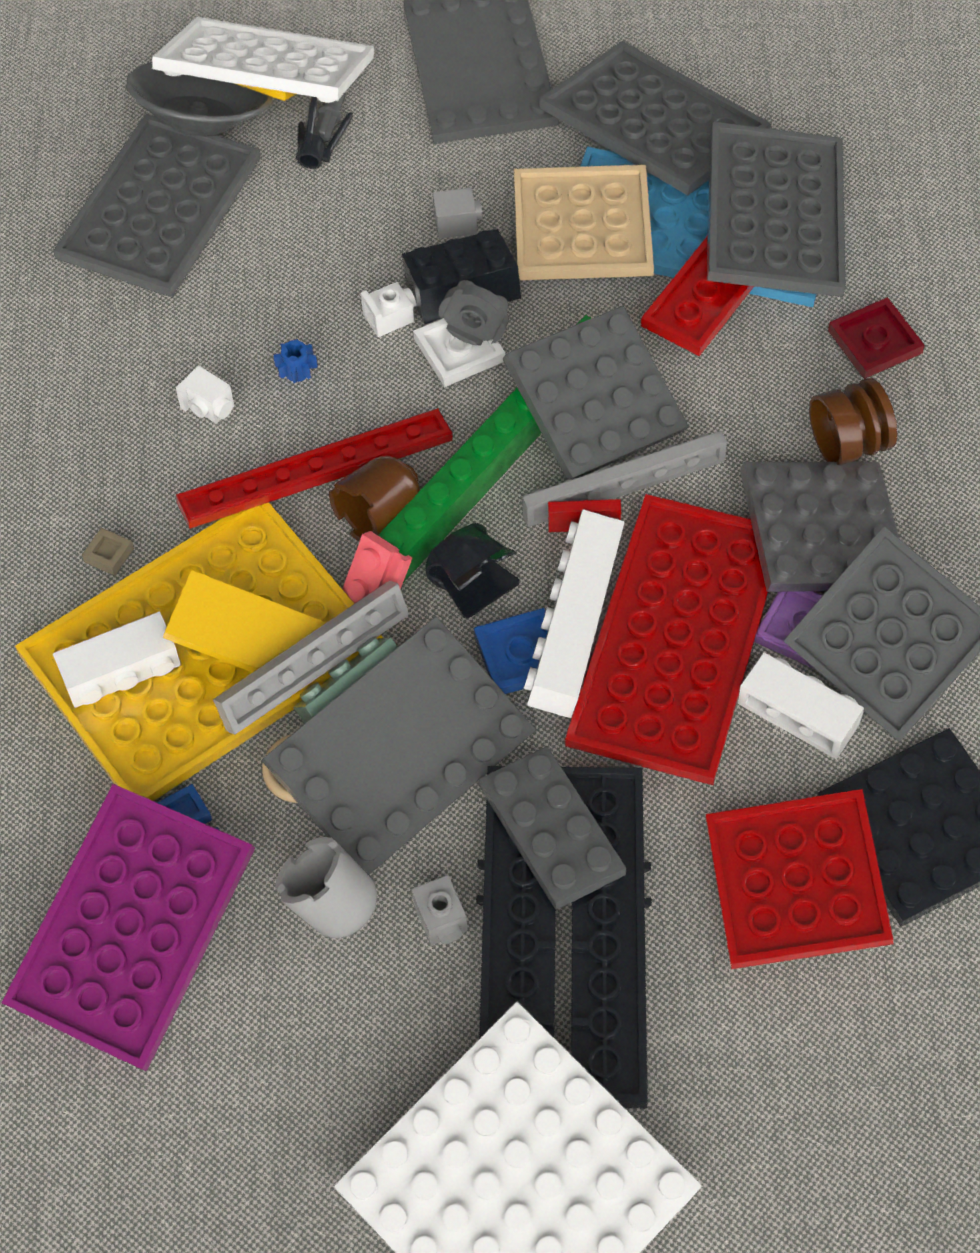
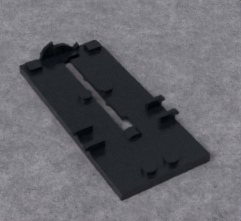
M487 766V775L504 766ZM561 767L626 867L625 876L572 902L571 1056L624 1108L647 1109L645 908L651 907L652 898H645L644 872L651 870V862H644L643 768ZM486 798L485 860H478L477 862L478 869L484 870V894L476 895V903L483 906L479 1039L516 1002L554 1038L556 910Z

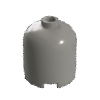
M319 837L310 840L305 844L308 848L307 851L302 853L296 860L292 856L286 860L278 873L275 889L281 894V901L319 934L329 938L351 936L367 924L375 911L377 904L376 885L372 878L333 838Z

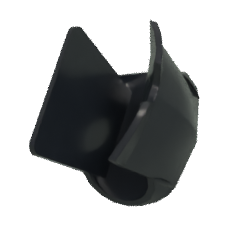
M479 523L470 524L451 533L431 550L426 561L427 578L437 587L447 591L464 618L472 617L517 587L520 583L518 577L496 563L516 554L515 550L504 547L488 535L487 528Z

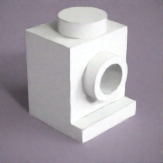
M395 282L372 293H368L367 290L361 292L363 315L377 337H381L414 322L413 307L416 306V301L409 288L402 289L399 283Z
M199 365L176 387L182 410L186 412L190 408L198 417H206L215 424L225 419L234 407L230 385Z

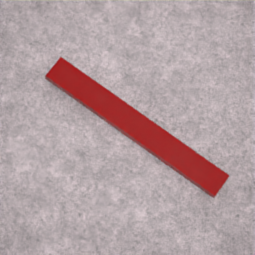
M437 408L176 494V502L189 529L346 477L381 455L400 459L451 442L453 433Z

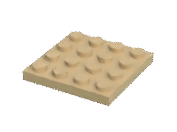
M646 165L514 169L519 280L653 276L654 263Z

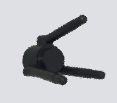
M311 96L306 135L304 123H298V142L295 157L301 166L309 169L319 168L322 161L330 162L332 151L353 118L351 112L347 114L325 148L323 139L313 134L317 110V97Z

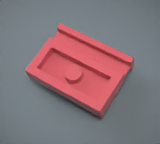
M372 531L364 533L360 539L342 589L354 604L389 580L398 583L401 589L412 557L402 555L397 547Z

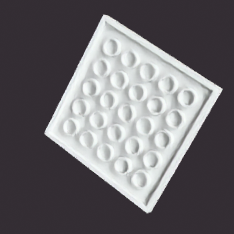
M516 1002L333 1187L396 1253H640L702 1188V1185Z

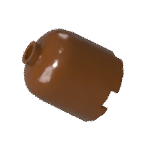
M381 455L334 484L335 488L329 491V500L337 519L345 518L354 529L350 532V535L360 542L362 534L369 531L379 535L420 491L418 475L410 465L403 463L395 457Z

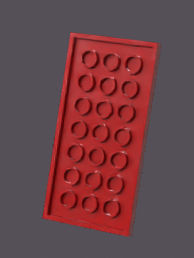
M645 494L565 738L566 747L714 785L739 698L740 686L745 677L769 593L765 586L751 519Z

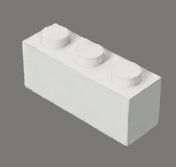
M160 612L53 653L74 708L83 704H93L103 696L118 690L131 689L141 681L154 676L166 675L174 668L181 666L174 642L163 638L167 626Z
M766 653L762 654L741 684L738 699L739 705L835 759L839 757L859 727L864 707L858 705L857 701L852 697L829 689L818 678L806 676L793 669L787 661L778 657L773 658Z

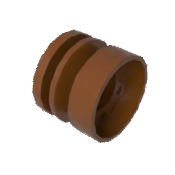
M874 378L861 380L858 384H848L843 392L840 389H833L815 395L810 400L809 417L812 432L817 446L827 462H837V465H843L859 460L862 452L865 455L872 456L877 454L878 451H887L896 445L898 433L894 410L887 393Z

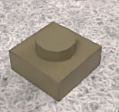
M101 528L83 552L82 557L85 563L115 576L134 550V546L131 540Z

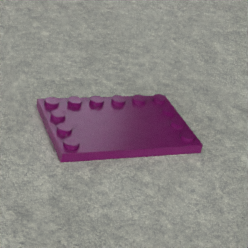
M112 784L1 1003L147 1072L254 853L255 847L250 843Z

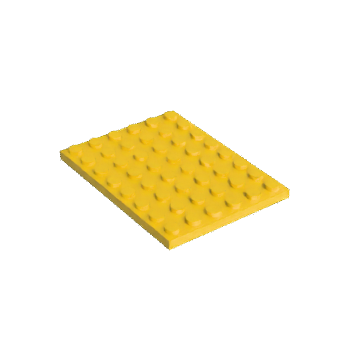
M269 502L218 520L15 645L19 656L115 785L155 801L293 711V707L302 700L300 697L302 692L298 691L234 735L226 731L213 699L252 673L250 671L174 642L181 666L174 668L166 675L154 676L141 681L131 689L118 690L103 696L93 704H83L74 708L53 653L157 612L161 613L167 626L191 570L324 622H329L354 605V602ZM356 651L346 659L350 662L360 653ZM330 670L311 682L308 687L317 682L320 685L331 677L328 673Z

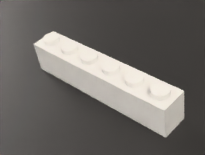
M582 510L578 523L571 521L565 542L572 544L570 551L563 549L557 571L564 572L562 580L555 578L549 598L556 601L554 609L547 607L541 629L548 630L546 639L538 638L533 654V659L539 660L537 669L530 667L524 689L531 691L527 706L568 718L572 717L582 686L624 521L587 510Z

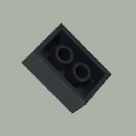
M498 229L484 230L475 235L460 239H450L445 243L429 247H419L413 251L401 254L406 287L412 291L415 297L416 308L424 324L440 320L439 307L445 294L451 288L457 287V284L462 280L471 281L476 286L504 297L508 302L521 299L518 265Z

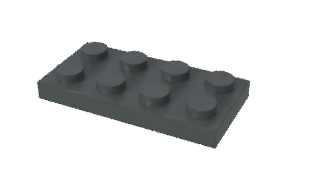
M548 746L479 779L480 789L555 910L626 875L625 865Z

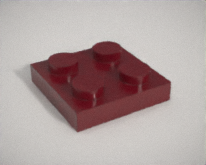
M888 297L829 322L828 332L863 379L923 354L925 344Z

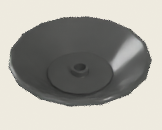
M153 62L142 64L127 75L126 90L138 104L169 127L188 135L215 136L261 115L273 103L271 96L231 82L184 74L168 76L164 74V71L154 70Z

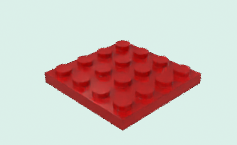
M863 789L705 814L731 969L893 945L894 939Z

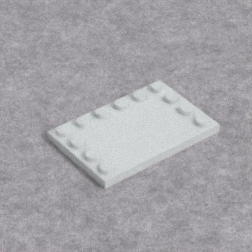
M196 17L153 56V69L164 71V74L168 76L184 74L314 96L322 102H334L341 98L374 58V46Z

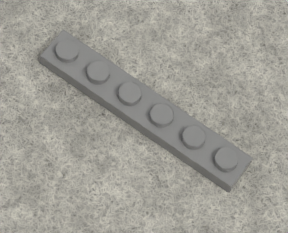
M722 430L712 434H702L694 440L679 445H669L661 451L646 456H636L628 462L613 467H602L594 473L572 480L569 478L561 484L546 489H536L528 495L522 496L523 518L527 527H531L548 521V502L615 499L725 462L727 440Z
M389 580L214 698L213 701L226 731L234 735L355 653L357 648L374 636L378 637L406 618L409 612L399 584Z

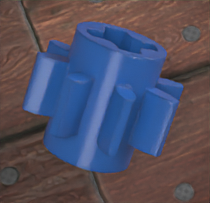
M298 339L288 341L285 344L281 343V354H274L273 356L275 367H278L279 377H287L293 383L303 381L306 378L310 379V368H318L317 357L313 355L312 345H305Z

